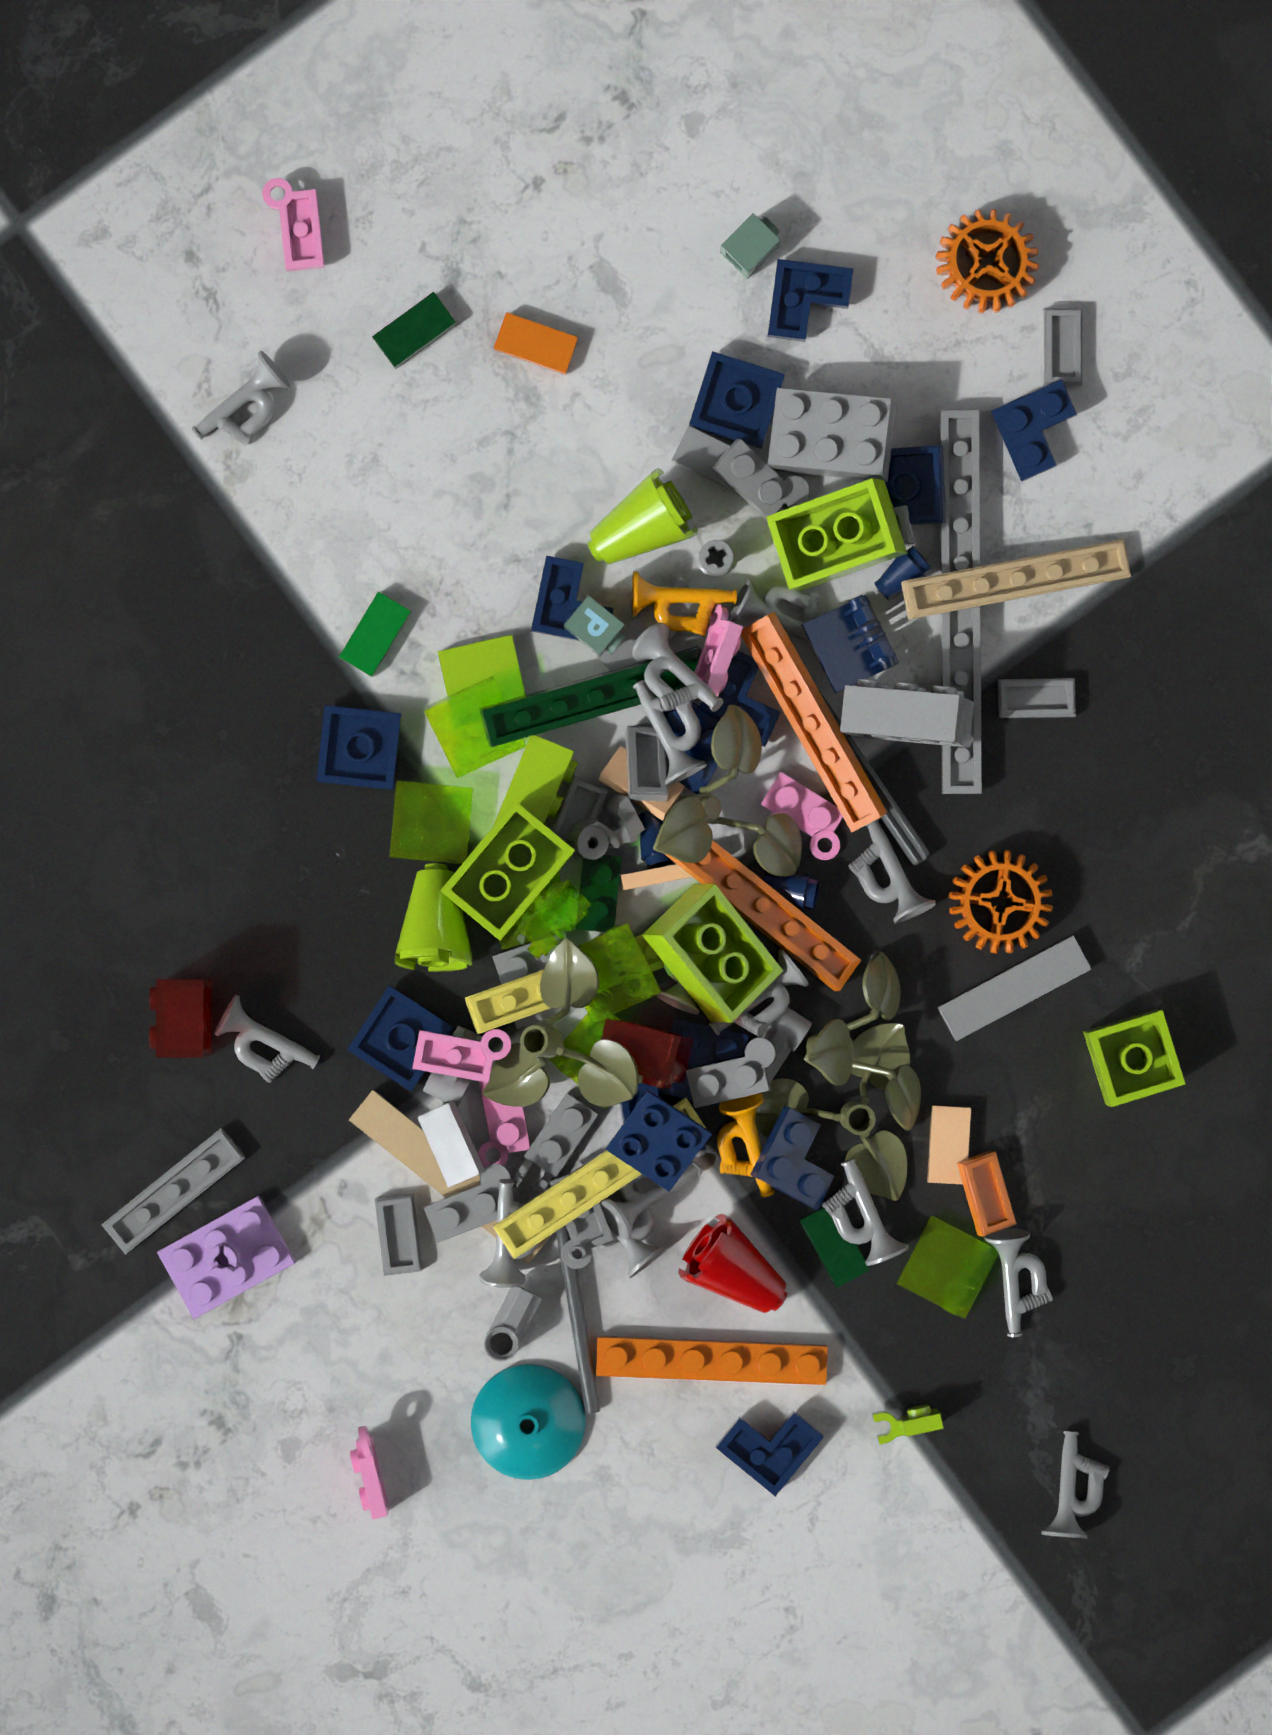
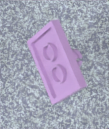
M260 1196L251 1199L157 1252L193 1319L296 1263Z

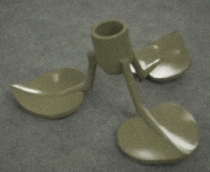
M728 705L726 713L714 729L711 751L717 765L723 770H730L729 773L708 786H701L699 794H687L679 797L661 826L653 850L667 854L682 862H700L707 856L712 845L713 834L708 824H722L758 832L760 836L754 843L753 851L760 866L776 876H791L797 872V868L800 865L802 849L800 830L792 817L785 813L771 814L766 819L764 827L759 824L719 817L721 804L711 792L735 779L738 771L744 774L754 772L759 764L762 753L761 737L752 718L740 707Z
M564 939L552 952L540 982V992L544 1003L550 1008L562 1007V1009L552 1017L544 1018L542 1026L531 1025L527 1027L521 1035L520 1043L511 1044V1049L507 1056L495 1061L489 1083L486 1084L482 1094L496 1103L506 1106L526 1107L539 1102L546 1095L550 1087V1078L542 1068L546 1064L545 1058H552L557 1054L586 1063L579 1071L578 1086L583 1097L594 1105L603 1107L614 1106L632 1100L637 1093L639 1083L637 1066L632 1055L623 1045L612 1040L597 1041L592 1047L589 1057L586 1054L564 1048L563 1037L560 1031L553 1027L554 1023L569 1014L570 1006L574 1008L588 1006L595 998L599 989V974L596 966L571 940Z
M876 951V955L867 964L863 976L864 997L872 1011L869 1015L849 1024L840 1019L829 1021L819 1034H811L809 1036L806 1046L807 1054L804 1060L817 1068L834 1085L845 1084L851 1075L852 1068L885 1075L890 1080L885 1088L888 1108L897 1123L904 1130L909 1131L912 1130L916 1122L921 1103V1087L915 1071L908 1065H899L896 1072H894L892 1069L852 1059L853 1042L849 1031L876 1020L879 1015L884 1020H891L895 1016L900 1003L901 990L896 970L883 952Z
M885 1023L873 1026L860 1033L852 1041V1059L854 1061L892 1069L894 1072H896L899 1065H910V1053L906 1041L905 1028L902 1024ZM852 1068L851 1074L863 1077L860 1082V1100L847 1102L841 1108L840 1113L807 1108L809 1102L808 1093L795 1080L779 1078L771 1081V1090L762 1092L764 1102L758 1107L755 1115V1124L759 1133L767 1138L769 1137L784 1106L790 1107L804 1116L812 1115L840 1121L845 1129L855 1135H860L863 1142L849 1149L845 1161L851 1158L856 1159L855 1163L864 1178L870 1194L894 1201L899 1200L907 1177L905 1148L900 1139L887 1130L877 1131L868 1138L869 1132L875 1125L876 1117L873 1110L867 1106L869 1103L867 1084L870 1082L878 1089H885L890 1081L885 1075Z

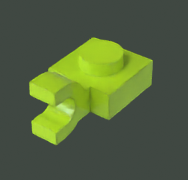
M928 1404L907 1409L908 1415L900 1416L899 1419H896L887 1411L873 1412L874 1422L887 1421L890 1423V1429L887 1433L877 1435L879 1445L889 1443L896 1437L904 1435L908 1437L943 1429L940 1412L937 1408L930 1410Z

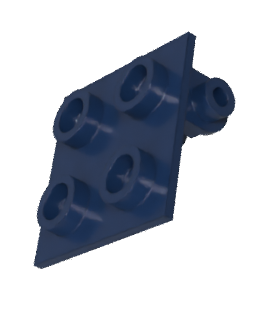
M860 595L850 600L847 604L801 624L835 694L844 690L845 685L853 686L857 684L858 679L865 680L899 664L896 653L893 651L886 633L883 631L881 623L866 595Z
M647 1090L646 1093L643 1092L635 1103L636 1107L605 1150L670 1192L710 1138L712 1132Z

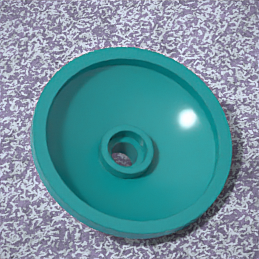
M537 1364L515 1365L496 1373L479 1391L471 1413L472 1437L480 1455L495 1470L515 1479H540L560 1471L578 1452L585 1433V1410L581 1397L575 1387L559 1372ZM522 1420H532L535 1428L531 1432L523 1431L520 1427Z

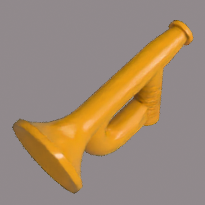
M633 571L632 617H636L642 609L654 603L653 611L657 622L666 624L671 631L691 632L705 637L715 604L732 602L736 604L737 589L731 591L717 588L660 587L648 583L640 576L638 571ZM672 603H699L700 605L698 606L696 617L674 616L669 612V606Z
M762 1093L723 1101L719 1104V1111L735 1120L725 1124L717 1135V1147L721 1157L720 1173L753 1177L750 1174L763 1150L755 1124L756 1111L764 1102ZM734 1137H740L745 1142L750 1162L737 1160L732 1143ZM756 1179L761 1197H768L775 1193L774 1188Z

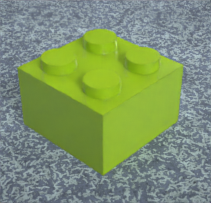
M1151 1010L1083 1031L1105 1105L1114 1107L1185 1085L1163 1010Z

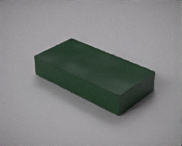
M432 292L373 335L372 338L396 370L455 327L457 323L437 295Z
M824 1207L799 1219L836 1288L870 1270L858 1246L847 1242L841 1237L832 1216Z

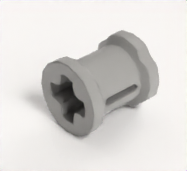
M711 540L702 546L699 552L698 563L705 575L718 578L724 576L730 570L733 562V552L726 542ZM710 550H714L716 554L722 552L725 554L722 560V567L718 568L715 563L710 565L706 563L709 559Z

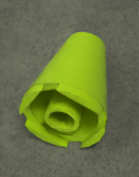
M657 468L652 471L590 531L591 540L587 542V545L598 562L604 560L610 565L690 539L698 534L697 526L692 529L688 526L687 521L693 518L673 482L670 480L664 484L659 476L664 474L662 469Z
M426 864L425 870H420L416 874L395 953V964L399 967L416 970V963L422 966H428V971L441 972L463 970L467 968V964L472 965V953L463 910L440 891L454 874V872L448 870V866L445 864Z

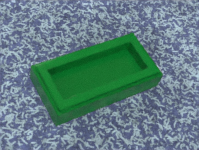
M377 592L339 658L373 677L412 612L382 593Z

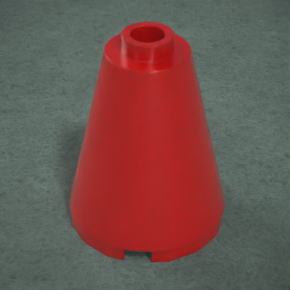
M718 1214L715 1218L720 1222L713 1228L706 1224L685 1251L682 1260L688 1264L685 1271L679 1268L678 1274L680 1278L762 1313L778 1310L787 1297V1292L785 1291L786 1282L734 1221L725 1214Z

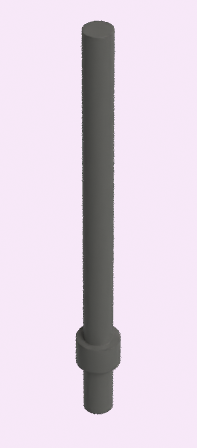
M565 1225L554 1233L557 1236L585 1413L590 1414L599 1412L600 1405L578 1269L568 1267L561 1258L562 1246L566 1241L570 1240Z

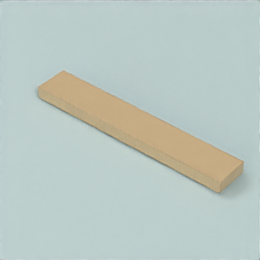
M1122 539L901 582L908 620L1125 579L1131 577L1125 542Z
M374 1089L349 1119L350 1122L445 1198L481 1184V1175L479 1174L448 1188L423 1129ZM497 1220L481 1226L496 1238L497 1233L492 1226L497 1223ZM550 1236L539 1242L533 1253L522 1258V1260L529 1264Z

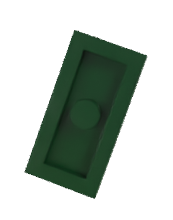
M603 855L595 860L583 858L576 923L577 930L614 933L622 857Z

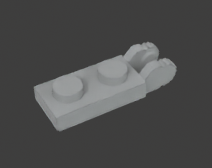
M566 1093L524 1155L526 1159L512 1178L514 1181L513 1186L517 1188L518 1185L523 1183L527 1177L528 1170L534 1163L546 1172L540 1181L536 1182L529 1197L533 1199L541 1194L549 1184V1181L553 1177H557L598 1116V1113L569 1093Z

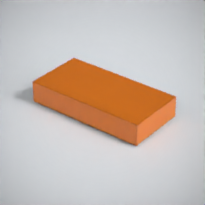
M506 312L494 345V350L566 375L578 342V337Z
M990 1150L957 1162L977 1235L983 1237L1016 1225L996 1151Z

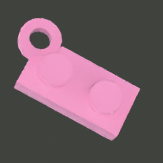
M282 178L269 180L263 187L262 195L269 207L280 212L286 271L325 268L316 189L293 191L291 185ZM281 187L285 190V196L282 200L276 201L271 198V191L274 188Z
M720 604L712 609L713 613H711L712 616H710L711 619L707 627L708 636L694 672L712 689L717 697L727 684V670L732 657L740 648V634L743 628L741 625L727 621L728 608Z
M780 772L760 805L773 813H785L792 817L799 829L811 836L810 850L816 858L820 860L834 858L840 849V841L834 830L843 818L838 807ZM821 838L831 840L832 848L829 852L824 853L818 849L817 844Z
M500 1029L487 1031L481 1041L419 1030L412 1069L489 1083L493 1060H500L507 1056L511 1049V1040L509 1035ZM493 1037H499L503 1041V1048L499 1052H493L489 1049L488 1043Z
M479 1081L482 1094L487 1082ZM482 1094L490 1140L480 1147L478 1156L484 1168L494 1164L486 1159V1152L490 1148H495L500 1152V1159L495 1163L504 1166L508 1160V1153L529 1150L530 1148L524 1108L502 1105L486 1098Z
M367 1426L358 1427L357 1449L350 1451V1457L354 1472H361L364 1487L359 1488L363 1510H370L373 1520L387 1516L390 1508L373 1437L369 1435Z

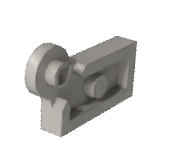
M736 439L712 467L765 519L766 516L776 513L784 503L788 506H796L804 503L809 496L810 490L805 479L800 476H789L782 479L741 439Z
M757 1037L747 1044L744 1057L686 1070L694 1107L698 1108L770 1091L771 1087L765 1067L770 1066L775 1060L776 1048L774 1044L767 1038Z
M497 1163L490 1164L484 1168L485 1172L481 1173L480 1185L424 1206L437 1243L497 1220L499 1180L511 1179L510 1172L505 1166Z
M569 1174L549 1181L550 1185L553 1186ZM600 1202L566 1224L570 1240L566 1241L562 1246L561 1258L568 1267L580 1269L590 1262L592 1257L591 1248L613 1241Z

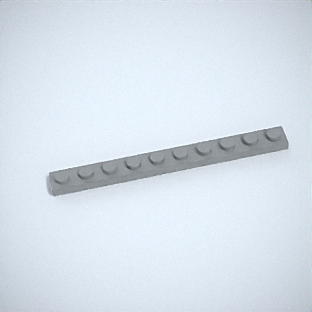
M979 410L940 411V445L943 446L946 512V523H940L941 574L980 567ZM979 606L941 614V686L957 688L956 691H963L964 697L974 702L970 747L942 745V794L982 793L981 615Z

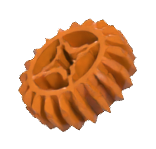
M980 209L975 210L974 223L964 214L959 219L962 229L954 224H950L947 229L954 239L944 236L940 239L939 244L949 251H937L935 259L947 264L937 267L936 274L940 276L949 275L942 282L941 287L945 290L954 285L956 290L953 291L950 299L954 302L958 300L961 294L965 296L966 300L963 303V308L966 310L971 307L973 301L978 302V313L983 314L987 303L990 302L992 311L999 313L1001 310V299L1008 308H1012L1015 305L1012 293L1018 298L1024 299L1027 291L1021 284L1033 286L1035 283V278L1026 272L1038 271L1039 263L1028 259L1037 256L1039 250L1036 247L1026 248V245L1033 240L1034 236L1032 233L1022 237L1019 235L1024 227L1022 221H1019L1014 228L1009 226L1008 224L1012 217L1010 213H1006L1001 222L996 220V209L990 210L988 220H984ZM978 233H993L1001 236V238L995 243L988 245L983 244L978 239L973 240L970 236ZM960 245L967 251L966 255L972 262V268L964 278L959 272L956 260L957 250ZM1010 245L1013 247L1018 261L1015 278L1008 273L1009 268L1005 265L1002 258ZM999 249L992 264L997 267L994 268L988 265L975 274L982 260L978 256L981 255L986 258ZM989 278L997 284L1001 282L1005 287L997 290H981L973 287V285L981 279Z
M989 851L987 855L989 864L985 865L979 855L975 856L973 861L977 870L974 871L970 866L963 865L961 870L968 876V879L966 881L958 877L953 879V883L956 886L962 887L961 893H949L948 897L950 899L960 900V906L949 908V913H962L963 919L956 921L954 927L959 929L968 925L970 929L964 933L963 939L969 941L977 934L979 936L975 946L977 949H982L987 940L991 941V953H998L1000 942L1004 943L1006 953H1012L1014 950L1012 940L1016 939L1021 948L1028 947L1027 940L1024 937L1026 933L1033 939L1040 937L1039 932L1033 928L1034 924L1037 923L1044 927L1048 925L1049 921L1039 917L1040 911H1052V905L1041 904V897L1052 896V890H1039L1038 885L1045 883L1048 879L1046 875L1039 876L1036 879L1031 876L1038 869L1036 863L1029 865L1026 870L1023 869L1022 866L1026 859L1024 855L1020 854L1013 864L1010 863L1011 851H1003L1001 862L997 861L995 851ZM993 870H999L998 879H996L995 886L991 892L987 894L971 892L975 883L984 874ZM1010 872L1016 874L1024 881L1029 889L1031 900L1018 898L1012 893L1011 880H1009ZM1000 891L1006 893L1004 898L1009 897L1010 902L1019 903V906L1009 905V907H1003L1001 913L994 910L997 906H992L991 902L982 901V898L991 899L992 897H998ZM970 904L983 906L989 911L990 923L992 924L991 932L983 929L976 922L972 915ZM1015 910L1029 912L1027 919L1019 928L1010 933L1002 934L1003 925H1005L1007 916Z

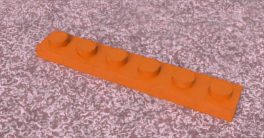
M772 612L742 629L741 637L851 832L884 816L887 813L884 805L844 734L840 732L839 725L776 613Z
M712 840L707 856L697 863L682 862L665 854L701 884H716L739 915L834 991L842 989L860 963L861 959L715 841Z
M598 1336L596 1376L826 1385L828 1346L817 1344Z

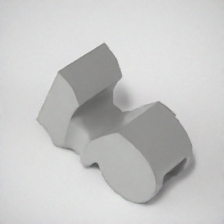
M614 794L608 800L605 810L611 818V826L606 827L598 821L584 818L571 827L567 834L566 843L575 850L574 855L595 860L606 853L608 846L619 848L623 844L636 842L638 835L645 828L628 796Z

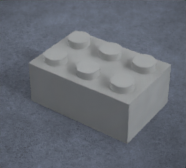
M777 388L768 465L774 471L861 480L875 478L888 482L897 406L891 398Z
M858 679L857 686L845 685L840 732L857 738L970 747L974 702L965 698L963 691H956L957 688L933 686V693L926 692V688L918 687L916 684L895 683V689H888L889 685L880 684L881 682L864 679Z

